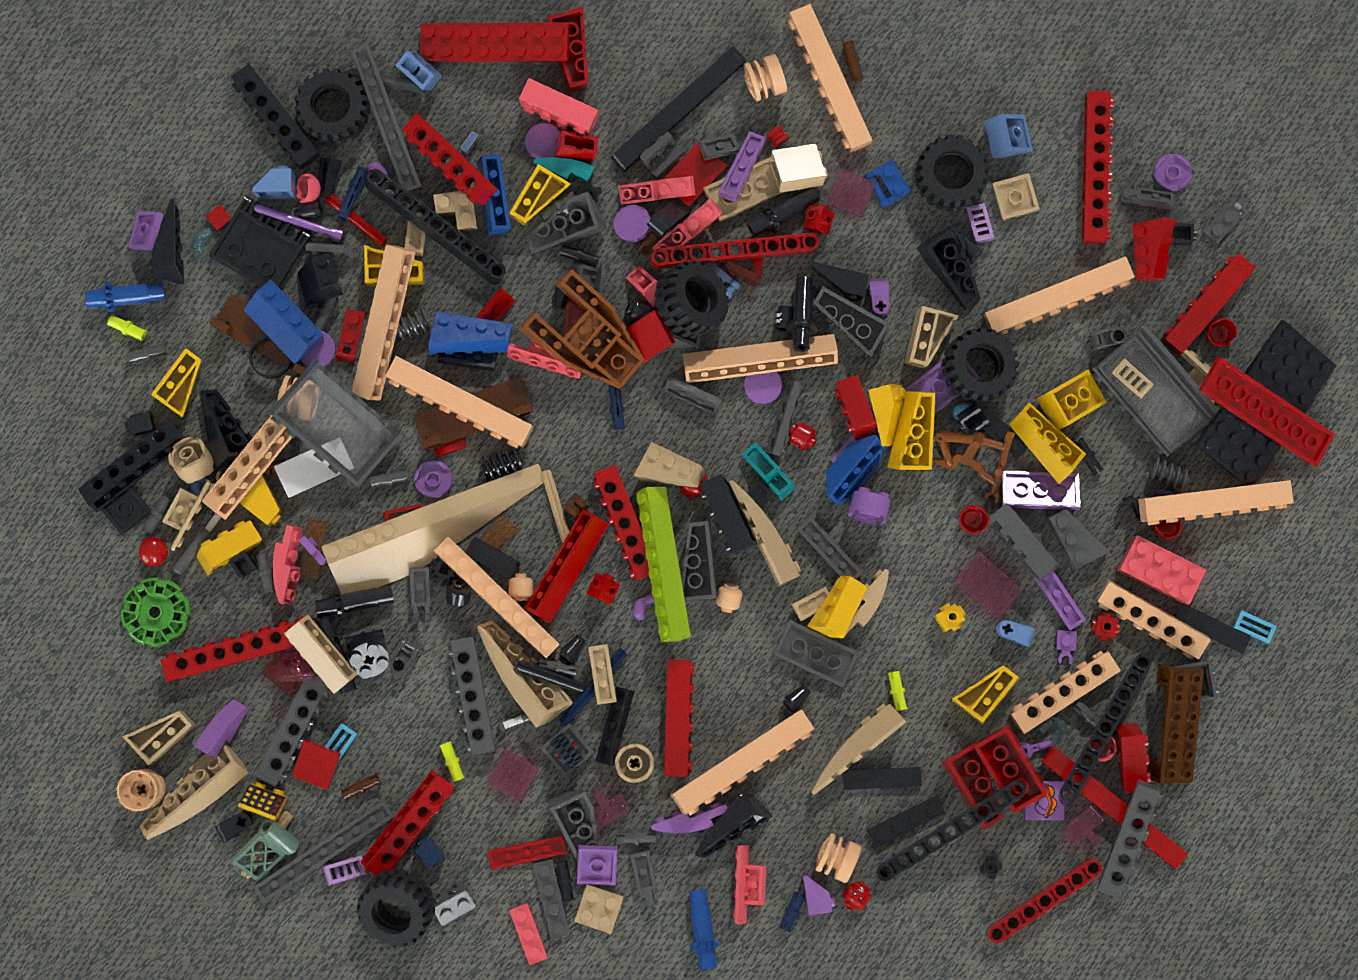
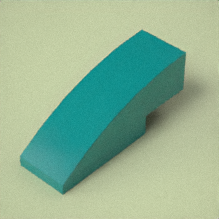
M538 158L533 161L534 167L539 164L567 182L572 176L582 182L589 183L595 172L593 166L572 159Z
M756 442L741 454L781 501L796 489L789 478Z

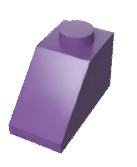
M802 875L808 915L832 912V907H835L833 895H830L826 889L807 875Z

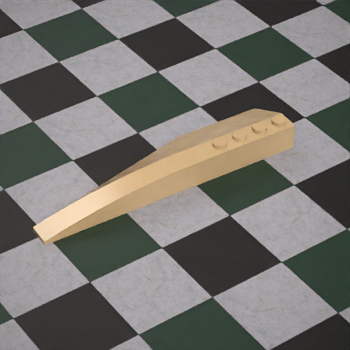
M539 464L321 546L341 594L379 588L409 576V568L425 567L432 562V559L438 558V555L433 550L446 537H449L455 544H458L543 484L542 471Z

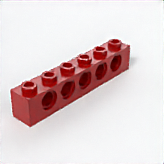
M418 113L402 128V131L406 134L405 138L412 145L416 143L419 146L417 150L423 156L428 155L431 158L429 162L436 168L440 166L443 169L441 173L448 180L452 178L455 181L453 185L461 192L465 190L468 193L466 197L473 204L477 202L483 206L498 190ZM463 169L462 174L458 176L459 171ZM475 181V185L470 188L471 184Z
M616 465L594 473L595 478L592 480L596 490L600 489L603 495L599 497L603 508L607 506L609 514H607L610 525L614 524L617 530L613 532L617 543L622 542L624 547L621 550L625 561L629 560L631 567L628 570L631 578L636 577V580L639 581L649 577L643 532ZM607 484H614L616 490L613 493H607L605 491ZM615 501H620L623 504V508L620 511L612 509V504ZM628 519L630 526L627 529L620 528V520ZM632 536L637 539V544L634 547H629L626 544L628 537ZM637 554H641L644 557V562L640 565L633 562V558Z
M431 769L361 859L360 863L364 868L374 875L380 874L384 870L390 872L397 861L403 858L408 847L416 841L421 830L427 827L432 816L440 810L442 803L451 796L455 787L446 778ZM433 792H436L433 797H430ZM424 807L423 811L418 813V810ZM409 823H412L409 828H406ZM400 838V840L394 844V841ZM388 854L385 859H382L383 855Z

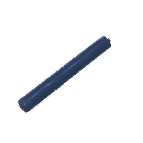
M621 648L610 659L612 673L627 656V653ZM593 680L559 719L564 726L574 719L595 694Z

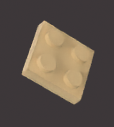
M1029 173L992 183L1002 221L1039 211V205Z
M587 884L574 922L611 934L624 896Z

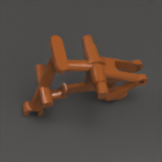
M940 430L936 435V441L940 445L944 458L934 457L933 462L936 465L955 469L959 462L974 468L978 472L979 477L992 484L991 489L985 494V501L988 500L989 495H994V503L997 504L1000 498L998 489L1015 433L1007 432L1004 443L985 438L984 431L970 435ZM948 442L967 443L970 445L964 454L958 452L953 456ZM982 445L1002 450L994 476L985 472V466L973 459L977 450Z

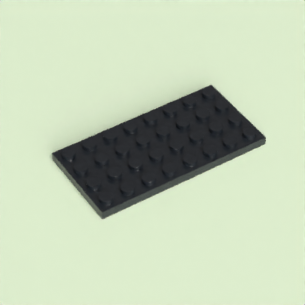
M1281 320L1244 373L1304 413L1337 365L1285 320ZM1222 406L1195 443L1199 449L1244 486L1256 483L1281 447L1280 444Z

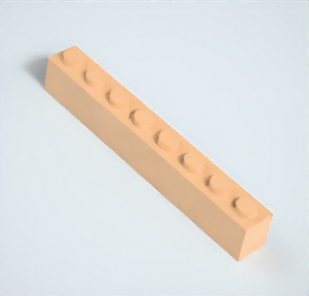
M811 4L790 12L789 19L787 20L791 30L796 32L795 40L799 47L802 46L805 52L803 53V58L806 64L810 63L812 78L814 81L817 80L820 85L818 88L822 98L825 97L828 103L826 108L829 115L833 114L835 118L833 123L837 132H841L843 136L841 141L844 148L849 149L851 153L870 145L872 138Z
M386 245L383 252V260L379 270L377 286L374 291L373 303L370 308V316L352 392L359 397L368 400H381L386 380L385 375L388 371L416 251L399 246Z
M1123 257L985 312L983 317L989 330H996L997 335L1001 333L1005 335L1008 333L1007 330L1015 328V330L1021 329L1026 326V322L1031 320L1033 323L1042 320L1046 314H1050V316L1056 315L1061 312V308L1066 306L1068 309L1077 306L1081 300H1085V302L1091 301L1096 298V294L1101 292L1103 295L1113 292V288L1116 286H1120V288L1126 287L1131 284L1130 281L1135 276L1127 257Z
M831 334L810 337V349L805 352L795 351L792 339L683 354L686 383L838 364V350L835 336Z
M397 356L385 375L389 379V384L397 388L399 385L406 388L405 392L412 396H416V394L422 396V400L430 405L433 403L440 405V410L448 414L450 411L457 414L456 418L463 422H467V420L473 422V427L481 431L484 429L489 430L491 436L499 440L501 437L508 440L507 444L516 449L518 446L524 447L533 430L531 424Z
M1291 480L1138 499L1141 522H1148V525L1160 524L1159 520L1166 519V523L1178 522L1180 517H1184L1185 521L1195 520L1196 515L1210 518L1215 517L1214 513L1220 512L1221 516L1233 515V511L1239 510V514L1250 513L1251 508H1257V511L1269 510V506L1281 509L1287 508V504L1294 503Z
M446 537L433 550L540 655L547 658L558 647L559 643L449 537Z
M801 709L671 794L683 815L687 813L692 815L699 810L698 806L705 802L707 805L716 799L714 795L718 792L723 794L732 788L730 784L737 781L740 783L748 778L746 774L751 770L754 773L764 767L762 763L768 759L772 762L780 756V751L785 749L787 752L796 746L794 742L801 738L803 741L812 735L810 731L814 727Z

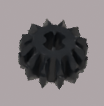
M439 556V562L432 559V563L436 566H429V570L435 571L430 574V577L438 576L434 581L436 584L442 579L441 585L445 586L446 580L450 583L452 577L459 579L451 568L448 570L447 575L445 573L441 574L442 566L446 565L448 567V565Z

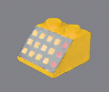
M258 781L255 784H249L238 807L272 820L279 819L288 799V796L284 795L285 792L276 788L273 791L266 789L267 785Z

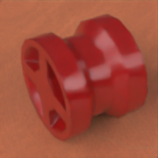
M782 125L775 127L766 134V137L772 141L774 148L781 146L790 139L788 134L783 132L784 128Z

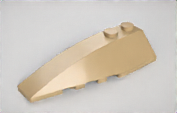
M733 480L729 481L728 484L777 585L780 586L799 577L798 572L801 569L797 561H792L790 555L793 553L789 544H784L772 522L755 501Z
M493 620L478 625L477 629L498 674L513 698L536 728L550 722L573 704L560 686L514 670L517 660L537 666V661L523 653V648L519 644L511 642L509 640L510 636Z
M883 703L875 710L876 714L870 718L868 715L860 722L861 726L841 745L821 772L811 790L813 795L832 782L837 775L839 776L846 771L852 763L860 760L865 755V752L874 749L906 723L891 704L885 706Z
M226 742L216 758L205 753L189 768L190 773L184 779L180 778L177 782L178 787L172 794L168 792L164 797L163 804L160 807H156L143 821L140 828L147 840L170 830L204 810L248 774L243 762Z

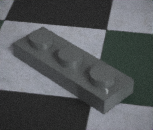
M669 376L664 388V392L713 415H716L722 399L700 390L698 387L685 383L673 376Z

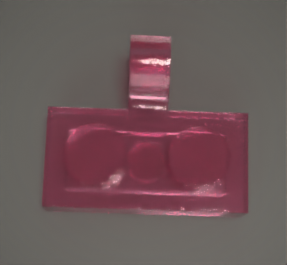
M601 789L593 792L600 803L599 806L594 808L597 830L630 810L621 793L607 800Z
M1090 805L1066 825L1061 832L1073 846L1085 836L1093 846H1096L1101 840L1092 830L1103 819Z

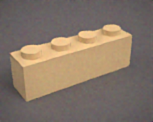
M306 615L284 633L289 642L295 646L301 656L310 664L314 672L320 676L334 694L358 675L309 615Z

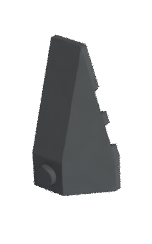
M585 790L566 791L549 799L550 809L577 861L579 845L599 846L594 807Z

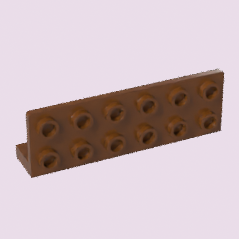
M231 294L217 319L212 317L209 324L251 348L256 340L267 335L244 312L248 302ZM271 339L261 342L255 348V351L286 367L289 358ZM302 361L298 364L292 362L289 370L301 375L308 365Z
M521 377L472 394L517 418L534 413ZM440 405L413 415L422 439L423 448L426 451L481 431L473 427V422L469 420L463 422L456 418L457 414L451 411L448 414L440 410Z
M1158 664L1156 683L1166 686L1167 694L1160 761L1149 759L1148 765L1150 779L1155 782H1193L1203 668H1175L1166 664Z

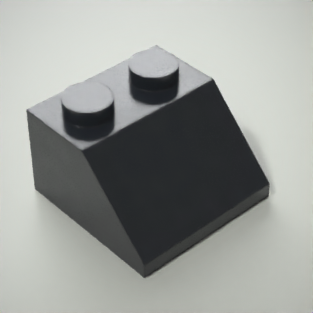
M330 252L311 257L297 272L306 306L343 295L335 263Z

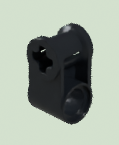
M243 811L214 827L223 843L251 827L254 818L251 813ZM242 818L247 819L245 824H240V820Z

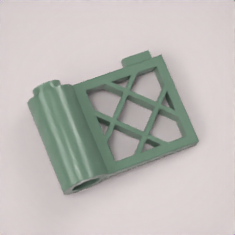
M269 818L261 824L259 832L230 860L255 881L258 882L260 879L263 881L271 873L270 870L285 855H290L297 851L299 840L276 821ZM261 840L263 848L254 849V845ZM268 852L277 853L272 859H267ZM263 853V860L253 861L254 854ZM250 855L249 862H239L243 856ZM262 865V869L257 874L253 873V866Z

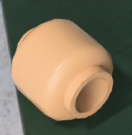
M515 574V578H511L508 581V595L514 601H529L533 594V580L526 577V574Z
M725 583L724 586L718 588L716 604L721 607V611L732 613V610L740 608L743 593L739 586Z

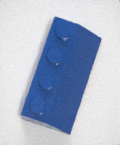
M272 280L261 287L244 308V312L294 364H298L324 341L323 333Z

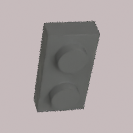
M733 133L700 140L697 144L704 160L736 154L740 150Z

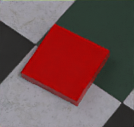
M305 739L292 776L328 790L341 753Z

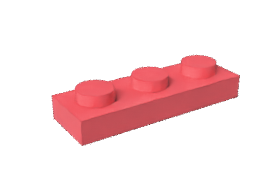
M528 903L510 909L511 917L529 965L548 959Z

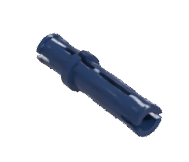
M357 167L354 178L348 184L349 189L336 215L337 219L344 222L348 221L359 192L364 188L363 183L368 173L366 168Z
M608 384L611 402L609 410L612 413L613 430L625 429L623 414L625 407L622 406L621 389L615 387V398L614 386Z

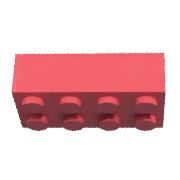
M528 78L519 97L520 104L525 112L532 115L535 112L541 115L540 118L546 122L554 120L558 123V127L565 130L569 127L579 136H583V134L591 136L599 119L597 109Z
M1136 535L1132 538L1116 571L1180 603L1189 605L1206 569Z

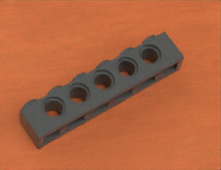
M472 636L450 641L451 645L448 646L449 656L454 659V664L451 665L453 676L457 675L458 683L455 684L456 694L461 696V702L458 704L460 714H464L465 717L462 726L464 733H468L469 740L466 741L467 752H471V755L496 751L475 638ZM462 653L469 655V661L465 664L459 661V656ZM465 672H470L473 675V679L469 683H465L462 679ZM469 691L476 693V699L473 702H469L466 699V694ZM472 710H477L480 713V718L477 721L470 719L469 715ZM476 729L483 731L484 735L481 740H476L473 737V732Z
M308 671L255 775L256 777L274 786H279V784H283L288 774L285 772L288 766L292 767L296 760L294 754L297 748L301 749L306 731L310 732L314 725V721H312L314 715H318L323 707V704H321L323 697H328L331 691L319 675ZM312 689L316 690L318 694L317 698L313 701L308 697V693ZM302 707H306L309 711L308 716L305 718L299 714ZM293 724H297L300 728L297 735H293L290 731ZM285 741L291 745V749L287 753L282 750V744ZM275 759H279L282 762V767L279 770L273 767Z
M1138 779L1100 878L1098 891L1119 899L1122 893L1126 894L1129 886L1127 879L1129 876H1133L1136 865H1133L1135 858H1140L1143 849L1140 845L1142 840L1146 841L1149 834L1148 824L1149 822L1153 823L1156 816L1154 808L1156 805H1160L1163 794H1160V787ZM1145 800L1150 805L1147 808H1142L1139 803ZM1136 818H1139L1143 821V823L1139 826H1136L1132 823V821ZM1133 836L1136 838V841L1128 843L1125 839ZM1127 854L1130 858L1127 861H1122L1119 859V856ZM1114 872H1121L1123 876L1117 879L1112 874Z

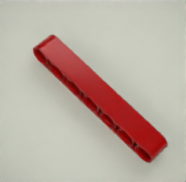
M1095 859L1083 861L991 924L986 931L987 937L994 943L1003 942L1099 876L1102 872L1101 863ZM1094 862L1096 864V871L1089 873L1087 867L1090 863ZM1078 873L1080 875V882L1073 884L1071 878L1074 874ZM1062 884L1065 889L1064 893L1057 895L1055 889L1058 885ZM1046 895L1049 899L1048 904L1041 906L1039 900L1042 896ZM1031 906L1033 910L1032 915L1025 917L1024 909ZM1015 917L1017 920L1016 926L1009 928L1007 925L1008 920ZM998 928L1001 931V935L999 938L994 939L991 933L994 929Z

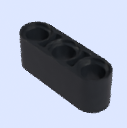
M677 197L657 212L648 221L647 226L662 238L691 213L692 209Z
M473 537L465 551L472 559L508 579L514 577L521 565L519 561L477 537Z

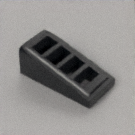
M320 158L318 181L321 191L319 196H331L342 160Z

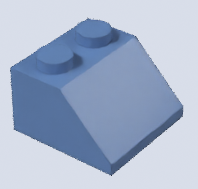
M1001 114L984 121L992 157L1004 158L1033 151L1025 115Z
M277 166V169H271L252 188L253 193L258 199H296V175L288 166Z

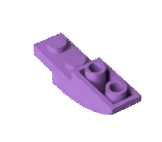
M718 802L710 806L711 810L706 812L703 809L696 811L692 814L693 817L689 818L688 813L683 815L681 810H677L671 813L672 817L665 819L662 816L653 820L654 824L651 825L652 830L667 833H687L712 827L711 818L723 814L727 806Z

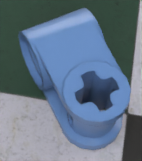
M1008 620L1000 621L997 624L996 633L1000 637L1026 647L1030 646L1035 628ZM1008 625L1007 628L1010 631L1004 634L1005 630L1002 627Z

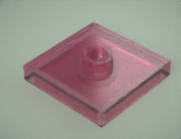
M840 169L827 205L862 218L876 182Z
M298 650L280 651L275 676L277 683L315 680L316 673Z
M506 749L488 778L487 783L520 802L538 773L539 768Z

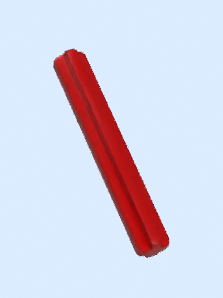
M332 193L330 197H325L324 199L326 203L339 212L343 203ZM351 210L348 221L382 247L387 239Z

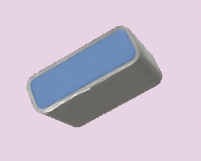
M471 132L461 146V151L466 155L479 140L475 132Z

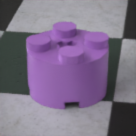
M859 487V491L853 492L848 516L851 517L853 514L855 515V520L869 524H875L876 521H881L880 525L885 524L891 502L889 494L884 492L876 494L870 492L868 488Z

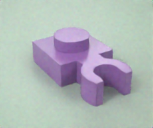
M303 536L299 540L320 565L323 566L327 562L326 558L316 548L318 543L312 537L308 539L306 536Z
M1057 630L1056 650H1061V654L1057 658L1058 663H1062V658L1066 656L1068 657V664H1072L1073 657L1070 651H1076V631Z

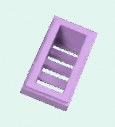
M985 203L966 207L973 241L978 244L993 240L994 234ZM982 209V213L972 215V211ZM974 218H984V220L974 222ZM985 224L986 226L976 229V225ZM987 231V234L978 236V232Z
M362 855L324 866L323 870L328 886L366 875V869L360 863ZM357 861L358 868L360 871L358 873H356L353 862ZM348 863L350 865V869L352 872L351 875H348V871L346 868V864ZM338 866H342L344 877L340 876ZM332 868H334L335 871V880H333L330 870Z

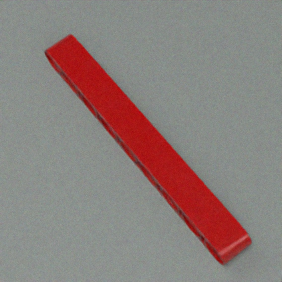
M814 233L658 248L651 254L650 264L654 268L661 269L675 267L685 261H699L701 264L806 254L813 252L818 247L819 239ZM805 239L812 240L813 247H808L805 244ZM786 241H792L795 249H789ZM767 244H775L776 251L769 250ZM749 245H755L758 252H750ZM730 247H736L739 250V254L733 255L730 252ZM711 249H718L720 256H713ZM692 251H699L701 258H694ZM678 252L682 255L683 259L677 261L674 259L673 254ZM660 254L663 256L664 261L658 263L655 261L654 256Z
M1054 746L1050 748L1041 760V763L1064 781L1075 765L1071 759ZM1079 775L1072 776L1074 782H1082V778ZM1090 775L1080 794L1117 824L1121 825L1128 805ZM1136 818L1132 821V823L1136 826H1139L1143 823V821L1139 818ZM1149 823L1147 827L1149 834L1146 841L1142 840V844L1177 870L1188 853Z

